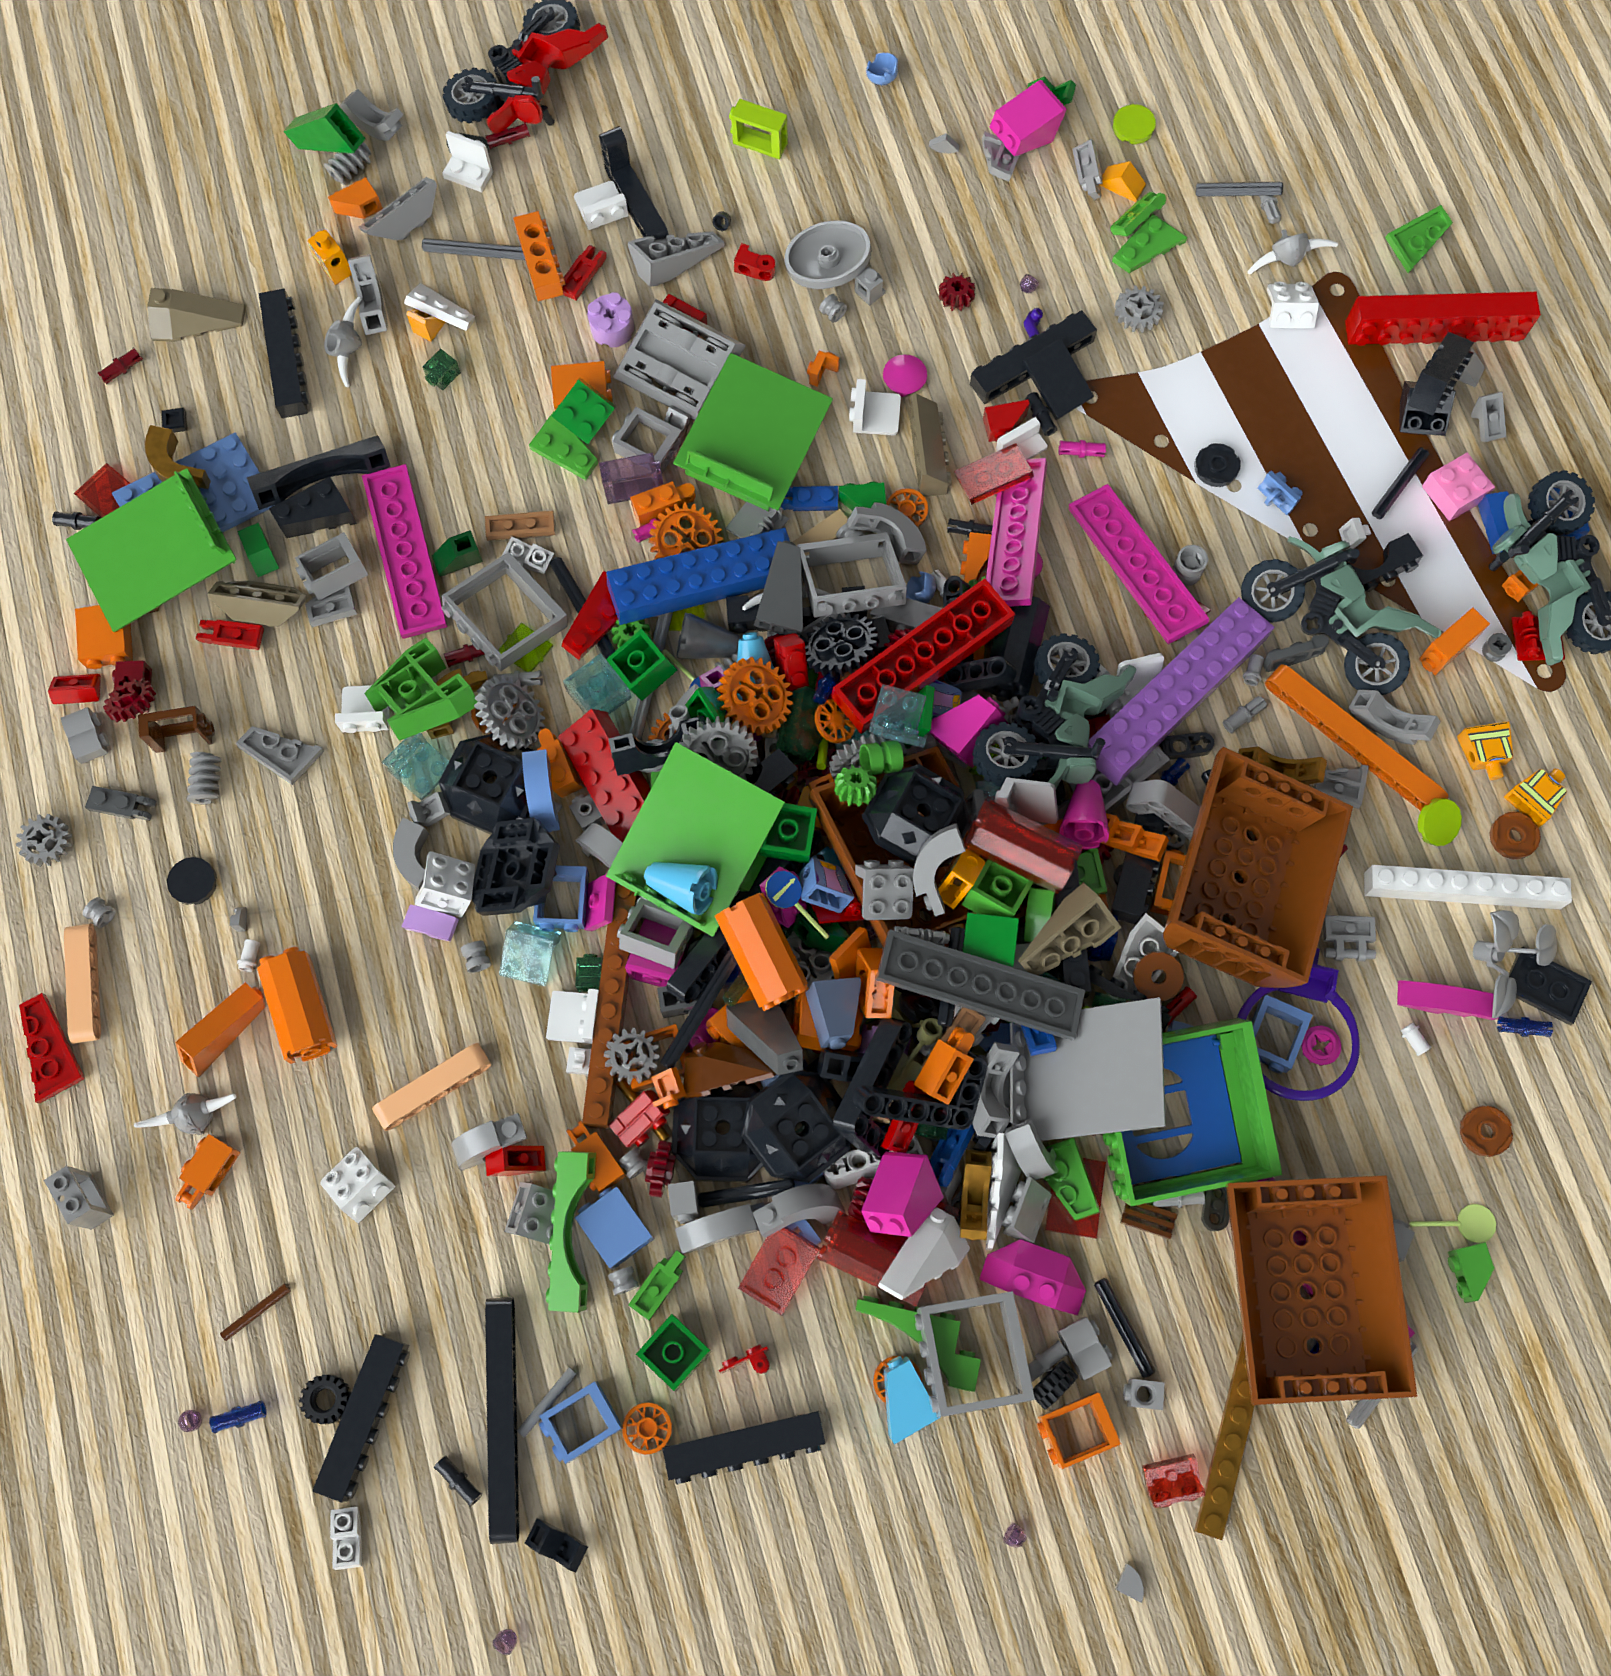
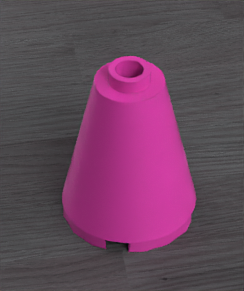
M1094 780L1076 785L1059 828L1061 840L1065 842L1066 838L1072 842L1071 845H1075V848L1094 849L1099 847L1101 842L1105 841L1106 843L1109 838V827L1101 786Z

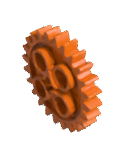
M684 502L682 509H679L678 505L674 504L673 511L666 507V516L659 513L658 519L660 521L654 520L652 524L656 529H650L649 534L655 536L649 538L648 541L650 544H655L650 549V552H657L654 560L723 542L724 538L717 536L721 533L722 528H715L718 520L710 521L712 513L710 512L705 516L703 514L704 507L696 511V504H693L691 509H688L686 502ZM687 520L691 527L684 529L680 526L679 522ZM674 526L676 528V531L672 530L670 527ZM666 536H672L675 539L676 543L674 545H668L664 541V538ZM704 536L708 543L702 545L698 543L696 537ZM683 538H690V542L682 543Z
M753 657L747 660L742 658L737 663L734 662L730 665V668L723 672L725 676L719 679V682L723 685L717 688V691L723 693L717 700L724 702V705L719 709L727 710L728 712L725 715V719L731 717L733 719L731 725L736 720L739 721V729L746 726L748 733L753 734L756 731L757 736L764 732L769 734L781 727L780 724L787 721L785 716L791 713L787 707L793 704L792 701L787 699L793 695V692L786 691L790 683H783L782 681L786 675L782 674L779 676L777 674L779 667L772 670L771 661L763 665L762 658L754 661ZM750 676L755 679V684L751 681ZM768 692L772 694L773 700L769 697ZM737 693L742 696V701L738 699ZM755 709L759 711L760 717L756 715Z

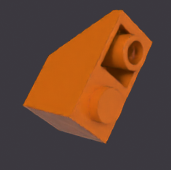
M366 177L328 196L333 211L336 214L365 219L383 209L377 193Z

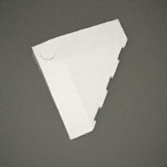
M998 1133L989 1147V1152H992V1167L988 1195L986 1250H992L1021 1174V1168L1004 1133Z

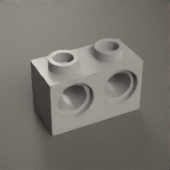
M694 1181L668 1184L670 1210L675 1221L678 1220L680 1224H687L700 1217L698 1192Z

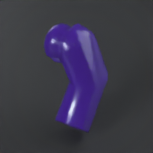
M1034 308L1030 311L1023 323L1029 337L1040 334L1037 326L1043 317V312L1039 308Z

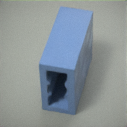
M609 1187L598 1195L600 1199L594 1204L589 1202L577 1211L579 1215L574 1218L608 1267L614 1270L654 1240V1238L618 1187L614 1189Z

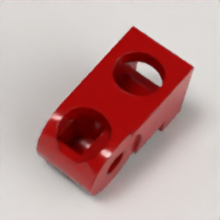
M741 243L734 259V272L762 281H769L775 276V259L767 254L760 255L751 252L750 245Z

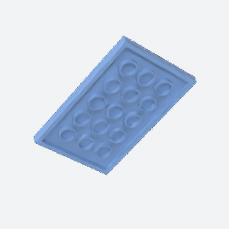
M236 432L176 461L177 464L206 471L211 483L208 489L199 488V490L207 498L206 503L215 516L214 518L222 533L269 510L270 507L258 509L247 477L259 474L260 472ZM153 472L112 492V495L119 507L162 483V481Z

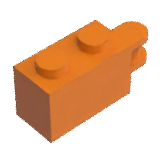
M673 481L634 495L630 499L634 514L641 527L650 523V520L653 518L657 520L659 513L666 516V507L673 511L674 504H677L679 509H682L684 502L689 504L695 500L696 494L695 487L691 483L675 487Z
M549 729L540 730L538 738L542 747L537 750H547L551 767L552 790L563 798L582 789L583 787L576 769L560 740Z
M956 1027L947 1042L938 1039L913 1085L949 1105L974 1060L967 1055L974 1043V1035L966 1032L962 1027Z
M579 1121L577 1127L566 1131L576 1145L570 1150L596 1153L595 1179L590 1183L589 1187L592 1191L597 1189L601 1193L624 1179L626 1174L618 1165V1162L598 1133L594 1132L591 1135L582 1124V1121ZM585 1133L587 1138L579 1143L577 1138Z
M210 1134L202 1138L196 1146V1153L192 1159H189L181 1169L182 1174L179 1179L185 1183L175 1200L179 1203H186L187 1208L192 1210L204 1194L212 1196L241 1152ZM192 1187L197 1189L193 1195L189 1193Z

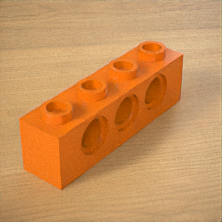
M539 211L513 217L538 302L563 295L562 286L565 285L562 272H557L556 269L560 267L557 255H552L551 250H554L551 236L546 237L545 234L549 232L546 220H541Z

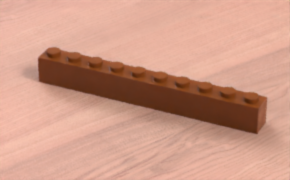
M617 882L615 886L613 921L607 925L582 1124L585 1127L610 1130L609 1124L612 1122L617 1073L611 1076L612 1066L605 1067V1062L610 1058L604 1057V1052L610 1050L606 1047L608 1041L614 1043V1034L621 1037L630 978L625 969L630 953L619 949L620 938L617 937V933L621 924H626L630 908L636 906L637 900L640 895L634 896L635 893ZM615 1054L616 1062L619 1065V1058Z

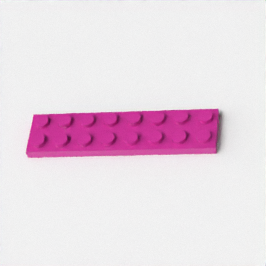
M1046 458L1001 462L986 580L1009 607L1032 605L1047 472Z
M406 464L362 475L402 639L448 627L441 608L442 603Z
M1108 484L1069 504L1068 510L1167 644L1180 639L1209 622V617Z

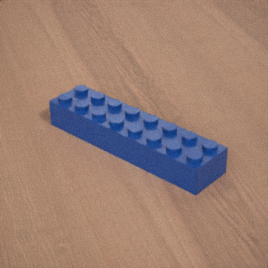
M786 528L607 571V586L619 624L623 625L718 601L726 597L764 589L777 542L790 541Z

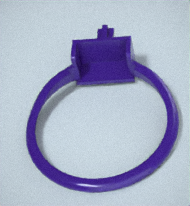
M1319 948L1316 949L1308 983L1287 988L1259 987L1244 1002L1237 1015V1018L1246 1020L1250 1010L1260 998L1265 996V994L1278 990L1327 1003L1329 1000L1344 1017L1351 1034L1352 1053L1345 1071L1333 1083L1315 1090H1294L1273 1082L1262 1073L1266 1090L1290 1100L1312 1101L1334 1094L1352 1077L1359 1060L1360 1038L1354 1014L1345 1000L1335 991L1339 970L1318 965Z

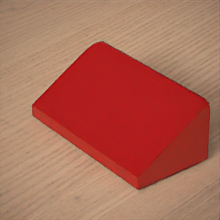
M100 674L53 677L48 694L55 705L98 702L100 698L101 676Z

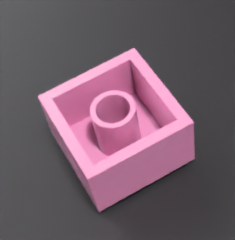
M1468 452L1430 473L1422 486L1448 521L1477 506L1484 496L1491 494L1495 488Z

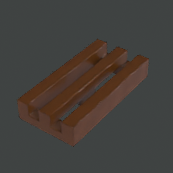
M1125 1203L1120 1221L1121 1224L1171 1239L1175 1219L1178 1214L1146 1203L1134 1206L1169 1218L1168 1222L1132 1210ZM1131 1215L1167 1227L1166 1232L1129 1220L1127 1217Z

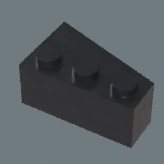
M331 477L269 508L286 539L315 533V530L328 528L331 530L336 529V526L357 524Z

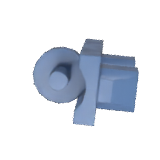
M1270 471L1257 489L1267 497L1264 502L1267 506L1274 503L1283 513L1288 515L1301 499L1303 492L1297 487L1290 488L1285 484L1287 480L1281 472L1275 474Z

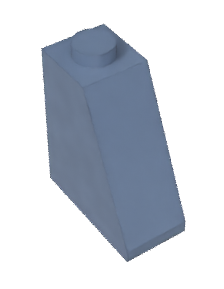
M860 977L813 981L805 994L821 1048L831 1047L833 1050L843 1048L852 1037L861 987Z

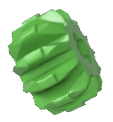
M645 619L620 625L619 621L616 620V627L611 630L612 635H614L612 641L614 644H618V649L632 637L629 636V633L633 632L635 635L640 629H643L651 638V634L648 633L650 632V626L645 624Z
M853 764L850 769L843 767L841 773H838L835 778V795L839 796L840 802L847 801L848 806L856 803L860 807L862 802L869 804L871 798H874V795H876V777L872 776L871 770L864 771L863 765L860 768H855Z

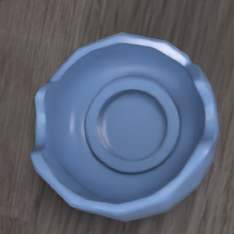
M878 53L872 63L868 61L866 75L872 83L887 85L896 79L898 59L895 55Z
M920 571V577L913 576L909 579L906 585V598L927 604L935 594L936 583L931 574Z

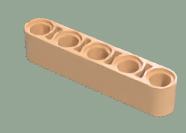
M91 923L66 927L64 929V954L69 1040L72 1044L99 1040L101 1037L96 930Z
M479 1043L470 1045L377 1103L372 1110L384 1131L391 1130L490 1068L491 1062Z

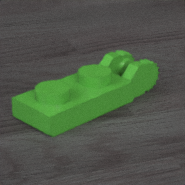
M1147 193L1111 226L1112 234L1120 236L1131 235L1142 222L1149 218L1153 211L1162 208L1167 199L1165 194Z

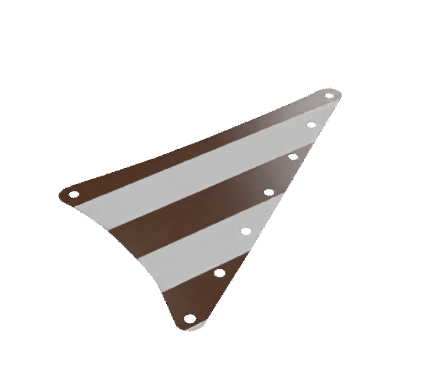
M1335 271L1327 273L1312 286L1319 302L1314 328H1270L1269 317L1219 344L1167 366L1138 373L1086 381L1091 391L1098 395V399L1095 403L1089 404L1085 402L1077 407L1080 412L1286 538L1291 536L1302 540L1320 553L1322 548L1342 541L1339 529L1352 518H1360L1362 525L1369 526L1371 534L1366 535L1367 538L1354 548L1359 550L1360 555L1357 557V562L1351 565L1363 570H1372L1383 565V551L1387 544L1409 533L1423 554L1418 563L1419 566L1409 573L1404 571L1398 574L1399 576L1395 579V583L1392 586L1387 587L1379 583L1378 587L1374 589L1376 592L1413 614L1419 615L1420 618L1443 632L1473 607L1490 625L1469 646L1471 649L1483 655L1482 647L1493 634L1503 633L1510 638L1512 648L1502 660L1494 663L1542 691L1552 692L1564 684L1566 669L1562 660L1550 666L1553 672L1552 676L1545 679L1538 675L1537 668L1542 664L1547 665L1546 660H1517L1511 618L1522 617L1523 612L1530 610L1523 599L1517 602L1502 587L1509 577L1503 566L1501 565L1496 571L1489 569V564L1496 558V554H1492L1490 544L1470 510L1448 521L1422 486L1430 473L1444 465L1427 434L1399 431L1400 399L1403 388L1383 346L1379 344L1348 345L1345 321L1359 293L1351 279L1345 274ZM1333 284H1340L1344 288V293L1341 296H1335L1330 292V287ZM1157 435H1164L1168 438L1169 443L1166 447L1160 448L1154 444V438ZM1218 443L1225 444L1235 451L1237 457L1239 456L1241 461L1240 471L1236 480L1241 483L1242 487L1238 492L1229 491L1227 485L1223 487L1209 486L1197 477L1194 470V462L1202 448L1204 449L1210 444ZM1422 447L1427 450L1429 456L1384 517L1377 519L1372 516L1375 506L1418 448ZM1270 471L1275 474L1281 472L1286 477L1287 481L1285 484L1290 488L1297 487L1303 492L1301 499L1288 515L1283 513L1274 503L1267 506L1264 503L1267 497L1257 489ZM1312 523L1317 527L1318 532L1315 536H1306L1303 533V526Z

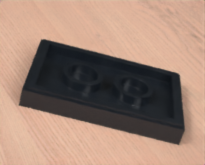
M1061 338L1022 362L1055 420L1095 397Z
M1518 953L1509 972V977L1514 978L1516 981L1517 999L1568 1025L1574 1024L1592 983L1591 980L1553 961L1547 966L1538 965L1537 953Z

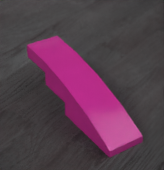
M1398 981L1397 1005L1435 1014L1448 1013L1461 1017L1474 1016L1488 1020L1499 1019V1017L1492 1018L1493 993L1433 983Z

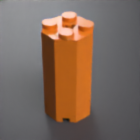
M764 892L748 897L736 903L735 906L728 907L715 915L759 1008L762 1007L763 1011H766L809 989L807 986L808 982Z
M291 947L284 950L283 954L275 957L270 955L259 960L260 966L257 967L284 1060L290 1064L296 1063L295 1058L301 1057L302 1062L310 1061L331 1052L330 1046L335 1049L338 1045L310 955L306 951H299L298 947Z

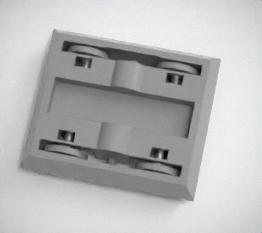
M655 299L613 378L668 407L674 406L690 414L691 419L695 420L729 354L732 353L740 357L746 345ZM685 327V328H687V329L693 331V333H691V332H689V331H687V330H685V329H682V328ZM700 335V336L706 338V341L703 340V339H701V338H699V337H697V336ZM645 374L654 378L663 387L662 390L653 386V381L645 376ZM670 390L674 392L676 395L673 396L667 393V391Z

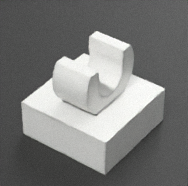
M1360 518L1350 519L1339 529L1342 541L1349 542V548L1352 549L1367 538L1366 535L1371 534L1369 526L1362 525Z
M569 1047L566 1072L569 1074L588 1075L591 1049Z

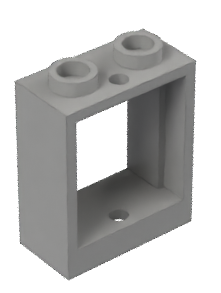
M635 407L632 413L627 414L624 425L612 437L613 448L616 454L658 476L662 475L684 442L682 430L638 407ZM639 422L667 436L654 457L626 443Z
M345 533L295 557L299 567L295 568L302 580L306 579L303 584L308 593H314L318 600L368 576ZM347 555L350 560L349 563L316 580L313 579L311 573Z
M640 898L637 905L630 908L626 924L622 923L617 933V937L620 938L619 949L675 969L694 934V926L663 908L657 907L656 904ZM641 917L677 930L669 946L633 933Z
M65 1166L44 1180L67 1224L92 1230L114 1216L91 1173ZM61 1196H64L65 1198H64V1200L61 1202V1201H60V1197H61Z

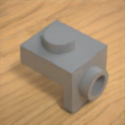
M436 792L421 802L410 801L407 803L410 810V818L414 823L429 827L450 815L442 792Z

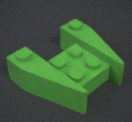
M427 638L407 649L364 693L375 712L382 711L388 706L393 710L395 715L389 718L387 722L399 741L458 719L474 709V705L478 702L470 685L459 673L439 686L431 679L447 667L437 649Z

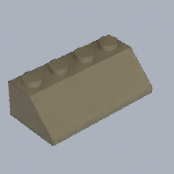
M916 393L911 394L910 425L919 492L924 497L947 495V488L951 486V473L946 472V465H949L948 452H944L943 445H946L945 432H941L940 427L943 425V413L938 412V404Z

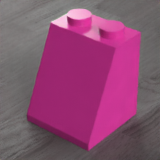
M1039 80L997 109L989 128L1015 157L1052 143L1067 109L1044 82Z
M977 695L932 719L929 733L942 746L973 768L974 756H972L976 739L980 736L981 731L984 728L987 730L989 725L994 723L995 725H999L1000 722L1009 723L1004 718L1005 712L999 708V705L993 699L988 697L985 700L980 695Z
M644 919L638 935L669 946L677 930ZM694 936L690 939L675 969L630 953L625 967L630 979L658 987L667 986L670 977L685 960L689 944Z
M885 1152L882 1155L861 1210L870 1232L912 1237L944 1198L927 1155Z

